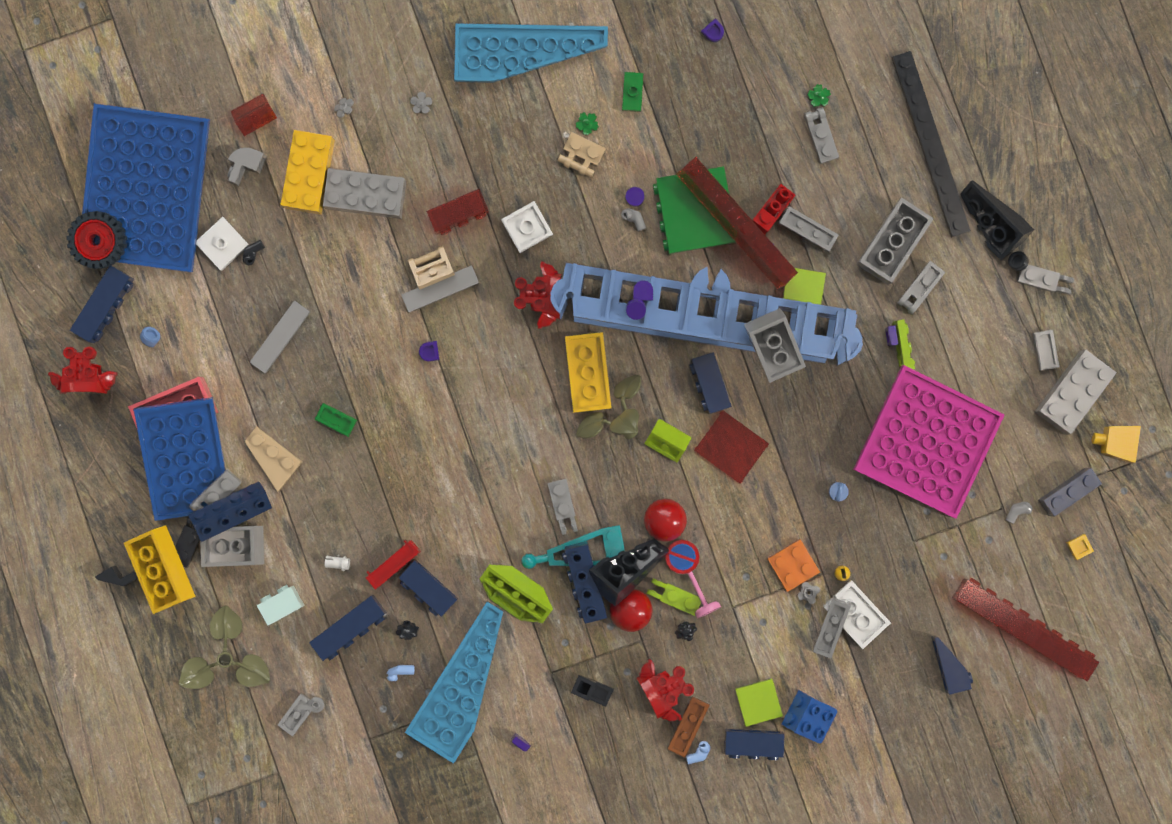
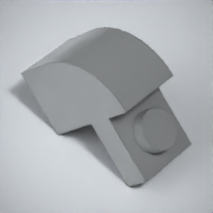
M252 148L237 149L228 158L234 164L228 171V181L239 186L245 169L260 174L267 156Z

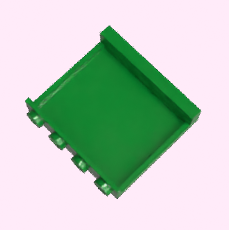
M724 166L656 178V184H653L654 195H658L659 202L656 203L657 213L662 216V221H659L661 233L664 232L666 240H663L664 252L668 251L669 256L674 253L726 244L733 245L738 242Z

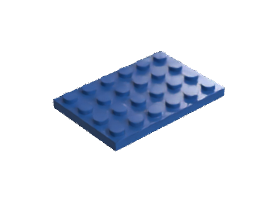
M213 397L134 408L154 520L188 516L195 512V510L192 511L189 508V505L226 470ZM205 501L200 504L203 507L208 506Z

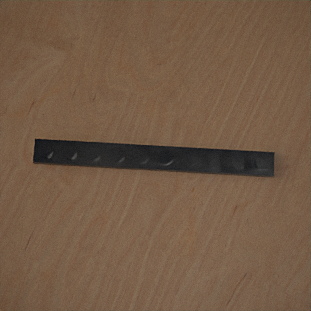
M908 51L893 56L892 61L950 236L952 238L970 232L971 230L912 52Z

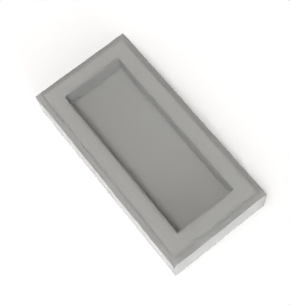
M1053 330L1032 333L1039 371L1058 368L1059 361Z

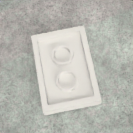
M852 580L834 595L837 597L836 599L851 602L843 629L862 649L891 624ZM830 598V599L823 605V607H824L827 611H828L829 606H830V604H831L832 598Z

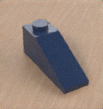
M931 636L945 692L951 695L972 689L973 679L971 673L967 672L966 668L939 637Z

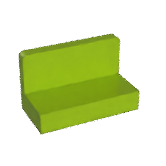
M658 419L644 444L678 463L691 437L663 420Z

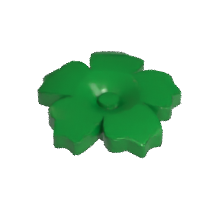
M817 84L813 87V90L808 91L807 95L809 100H812L811 105L813 107H819L820 104L825 107L829 101L827 97L831 93L827 88L822 90V85Z
M585 112L580 113L579 122H576V128L579 131L583 130V135L587 136L592 133V130L597 131L599 126L598 122L595 121L597 119L595 113H589L588 118Z

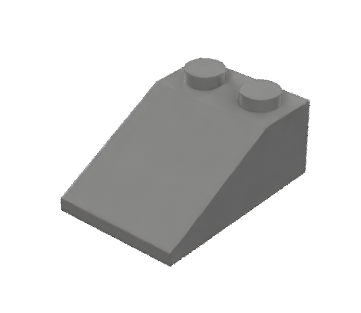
M780 308L744 324L769 383L806 367L788 320Z
M263 526L232 527L203 542L200 541L201 567L264 564Z

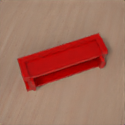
M404 540L405 545L372 573L367 571L368 576L366 579L375 590L421 552L412 540L409 542Z

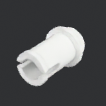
M326 556L325 568L341 569L342 571L349 570L350 559L346 556L343 558Z

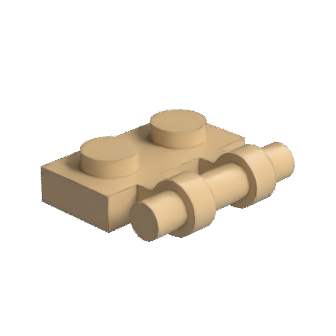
M571 132L563 148L569 155L565 157L560 154L558 162L564 164V167L568 169L571 167L579 171V174L592 178L595 171L590 169L589 166L593 164L598 167L606 148ZM575 156L585 160L584 164L582 165L574 161Z

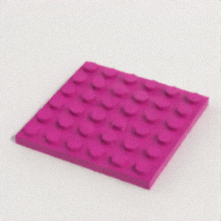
M902 365L853 470L957 519L1005 415Z

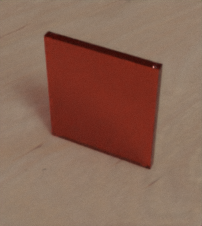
M723 410L694 451L741 484L769 443Z

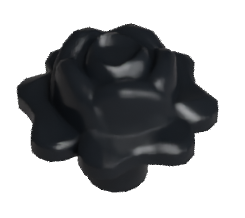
M406 620L402 625L399 624L397 626L396 635H399L400 639L411 640L413 637H417L419 627L415 623Z
M687 621L680 623L675 631L676 638L691 641L694 632L697 631L695 623Z

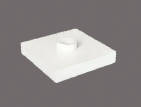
M535 201L501 219L519 253L553 235Z
M224 217L219 219L196 241V245L221 271L249 245Z

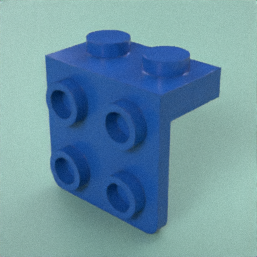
M798 690L782 725L794 733L817 743H822L837 714V709Z

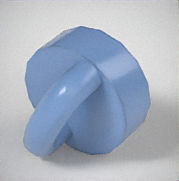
M145 327L140 333V339L146 346L154 347L160 339V333L153 327Z
M833 483L829 488V496L835 501H843L848 496V488L843 483Z

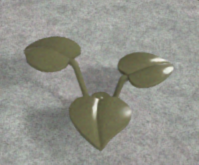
M633 375L627 377L615 387L614 396L617 399L621 398V404L624 409L621 415H618L612 422L603 419L604 415L601 412L588 415L577 429V438L587 439L596 436L602 430L604 423L610 425V430L613 433L624 435L626 439L634 438L638 434L639 412L636 409H627L625 399H631L637 394L641 385V376Z
M229 606L221 607L214 614L210 622L212 637L214 639L224 638L223 651L219 653L217 662L207 665V661L201 657L190 658L182 668L179 679L180 686L190 689L204 688L214 679V673L210 668L218 665L222 668H227L231 664L240 666L236 670V678L241 685L255 687L269 683V670L262 658L254 654H248L244 656L242 663L233 661L232 653L227 651V638L234 639L242 631L240 617Z

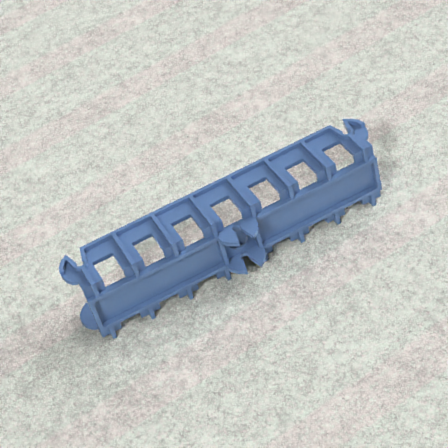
M566 263L563 279L558 280L550 292L551 302L560 314V320L568 305L567 300L572 299L574 322L755 352L744 326L746 323L736 321L739 304L754 306L751 321L779 308L782 311L791 312L789 325L803 360L825 363L827 359L833 360L836 354L838 366L854 358L863 346L862 335L859 329L855 327L857 319L855 310L734 291L730 289V281L722 269L717 274L711 288L712 291L707 288L709 284L707 267L700 270L694 276L692 282L686 283L655 278L654 276L649 277ZM584 278L602 281L600 299L581 296ZM639 281H648L653 286V301H643L646 305L644 317L633 320L626 313L627 303L619 302L622 284L635 286ZM661 291L678 293L676 311L658 309ZM700 297L716 300L713 318L697 315ZM817 316L829 318L826 336L814 334Z

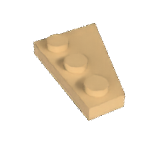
M257 426L245 440L246 445L277 492H279L301 465L302 461Z

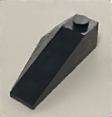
M970 181L960 193L969 213L974 216L978 223V230L982 231L987 241L985 243L987 247L1000 260H1003L1034 231L1022 216L975 181Z
M652 539L635 546L632 550L621 551L614 557L603 558L589 570V573L600 594L616 606L667 555L669 549L658 540Z

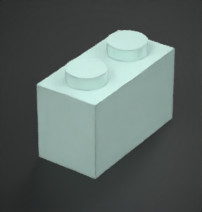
M285 585L277 590L278 594L272 597L269 594L260 599L261 603L257 607L268 626L305 606L294 586L288 587V585Z

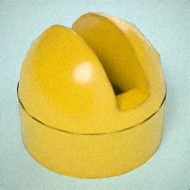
M838 566L835 569L834 575L838 580L846 581L850 577V570L846 566ZM841 569H844L845 578H842Z

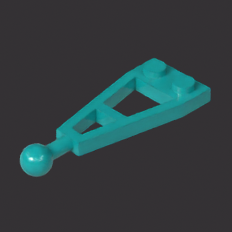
M617 525L598 529L548 549L545 555L534 556L533 554H525L522 557L521 563L526 569H532L536 564L549 562V566H569V563L565 564L564 560H554L553 553L565 549V546L584 542L599 535L603 537L606 557H614L619 552L625 551L621 527ZM592 560V561H593V564L596 565L600 560Z

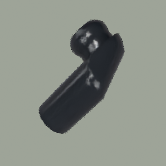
M261 239L245 247L243 262L246 265H253L256 253L265 248Z

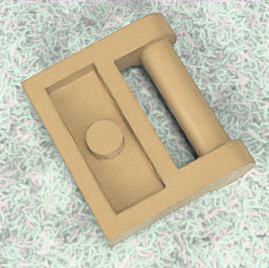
M443 245L438 247V250L416 259L411 258L408 260L420 290L455 275ZM438 257H441V259H439V260H436V261H434V262H432V263H429V264L424 265V266H422V267H420V268H417V266H419V265H422V264H424V263H426V262H429V261L434 260V259H436V258H438Z

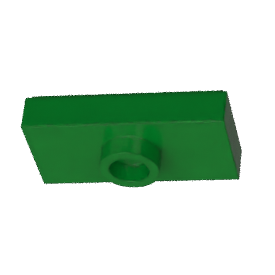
M624 73L622 111L641 112L644 73Z
M322 403L314 419L347 437L350 436L358 421L325 403Z

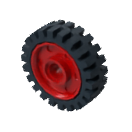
M93 211L78 216L70 224L71 228H68L67 231L69 235L66 236V240L69 243L67 247L71 250V256H74V259L80 262L81 265L94 269L106 268L114 265L124 255V249L127 248L126 231L116 217L105 212ZM96 235L100 237V243L98 245L94 243V237Z

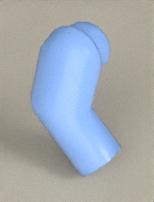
M398 665L388 669L386 673L388 674L387 680L397 681V675H414V665Z
M701 741L695 753L686 755L688 764L701 762L706 759L710 751L708 742Z

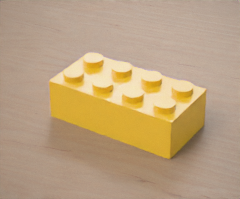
M294 130L280 204L284 209L322 215L327 171L331 165L335 143L332 136Z
M166 525L124 542L153 614L196 597Z

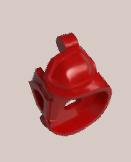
M543 261L540 263V268L544 277H536L532 284H527L526 279L522 277L515 280V287L520 290V296L514 300V306L521 310L526 307V304H530L532 311L542 312L537 322L538 329L549 327L557 319H560V314L551 302L550 292L553 285L562 278V274H559L552 265L545 264Z
M66 347L63 350V355L66 359L70 360V365L62 368V376L54 372L48 373L52 385L60 391V394L68 392L107 394L108 390L115 384L116 376H118V373L113 371L102 373L101 365L91 363V359H94L97 355V351L93 347H85L82 352H77L73 347Z
M650 658L647 659V662L641 667L637 680L645 692L657 719L661 718L668 721L682 720L681 715L672 707L678 704L679 694L683 693L685 696H691L694 693L693 685L685 683L683 679L685 669L682 666H676L673 668L672 676L666 670L655 675L654 663Z

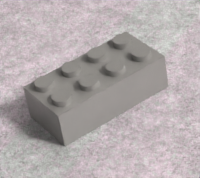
M328 168L323 207L326 210L402 219L406 180L402 177Z
M901 197L856 265L885 284H891L934 218Z
M1086 349L1081 350L1037 407L1035 413L1063 434H1072L1117 372Z

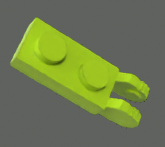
M905 319L894 321L892 326L896 327L898 345L895 347L899 367L901 368L902 365H905L914 370L915 361L910 358L912 347L907 338L909 333L908 325L905 323Z
M654 578L651 582L654 585L665 589L662 595L649 589L647 594L696 616L695 612L701 604L699 596L669 583L666 584Z

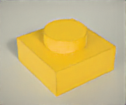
M1085 534L1066 542L1075 560L1094 552Z

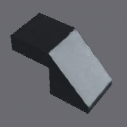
M112 566L95 576L96 580L120 586H127L138 580L135 570L123 577L117 566Z
M578 675L571 693L606 707L614 688Z

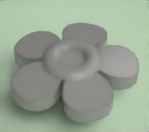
M419 92L418 98H411V104L415 105L413 111L415 113H420L421 111L425 114L428 113L430 108L427 105L432 104V99L426 97L424 92Z
M342 98L339 101L340 104H337L334 108L337 116L342 118L345 113L348 115L352 112L351 106L354 104V101Z

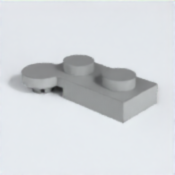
M301 693L277 725L293 737L311 712L318 713L323 710V699L314 697L310 700Z

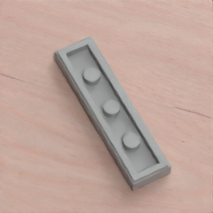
M472 265L454 272L455 275L421 290L416 288L402 294L401 296L408 312H413L479 284Z
M294 300L250 363L266 374L311 312Z

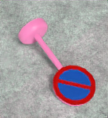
M686 540L675 541L669 545V552L665 556L668 567L677 574L688 573L703 604V607L695 612L697 619L721 608L720 603L717 601L707 604L692 573L697 567L700 558L696 546Z

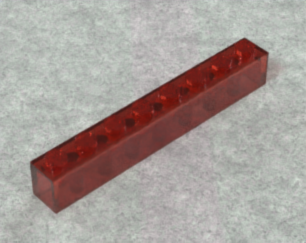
M697 157L690 160L676 173L777 289L785 286L798 273Z
M975 579L962 580L952 596L954 600L1080 679L1088 682L1099 664V661L1094 659L1096 655L1088 650L1081 651L1078 649L1079 645L1070 639L1068 642L1062 639L1063 635L1054 629L1049 631L1045 628L1046 624L1038 619L1033 621L1029 618L1030 614L1022 609L1017 611L1012 607L1014 604L1005 598L1001 601L996 597L997 593L987 588L985 591L979 587L981 583Z

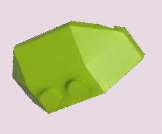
M489 564L479 579L483 583L489 599L520 621L543 623L553 610L544 588L513 566Z

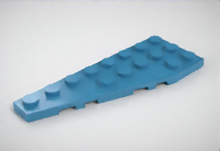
M456 24L454 81L493 83L606 48L608 46V26Z
M488 601L405 731L407 735L453 764L475 730L504 612Z

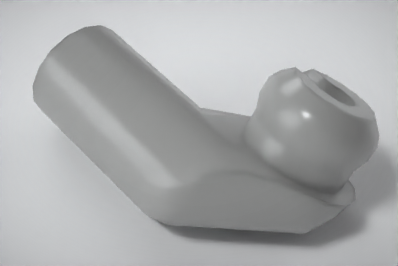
M626 208L622 211L621 217L624 220L634 222L638 232L646 229L639 211L631 208Z
M1028 502L1016 503L1012 505L1005 520L1014 524L1018 515L1030 514L1033 507Z

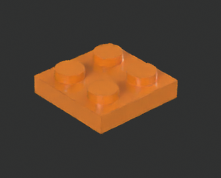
M801 539L767 558L787 592L820 573Z

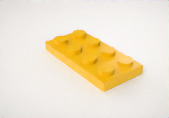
M603 332L565 336L573 413L611 409Z

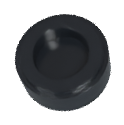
M1022 251L1013 252L1008 259V264L1014 271L1024 270L1029 263L1027 255Z

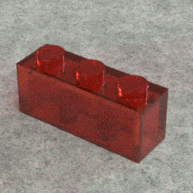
M477 189L426 212L436 234H441L442 236L450 233L451 229L456 226L462 228L468 225V221L472 219L481 220L485 218L489 210L480 189Z

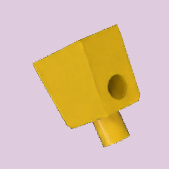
M1141 426L1104 427L1103 434L1093 433L1092 444L1101 445V454L1128 463H1136Z

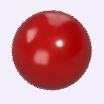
M672 499L656 500L649 505L645 512V528L649 535L658 541L668 542L675 540L681 536L686 528V512L678 502Z
M634 589L618 605L610 604L609 612L613 623L619 629L627 632H636L643 629L650 622L653 608L648 596L642 591Z

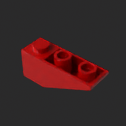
M780 184L745 229V232L760 243L796 195Z

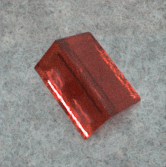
M264 94L231 111L233 119L243 136L277 119Z

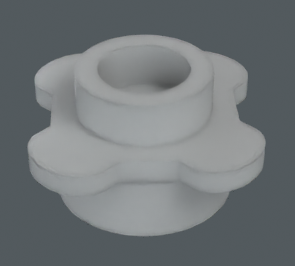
M803 582L798 598L814 604L816 602L815 597L820 592L818 586H811L808 582Z

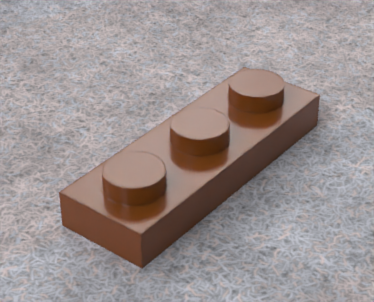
M693 696L691 697L682 720H680L667 747L668 750L686 757L710 704Z

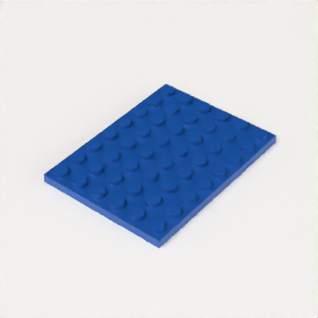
M94 103L82 214L93 211L105 212L116 217L122 223V227L126 231L127 248L124 249L125 253L120 257L119 263L193 272L210 119ZM98 235L94 237V243L96 245L100 243V237Z

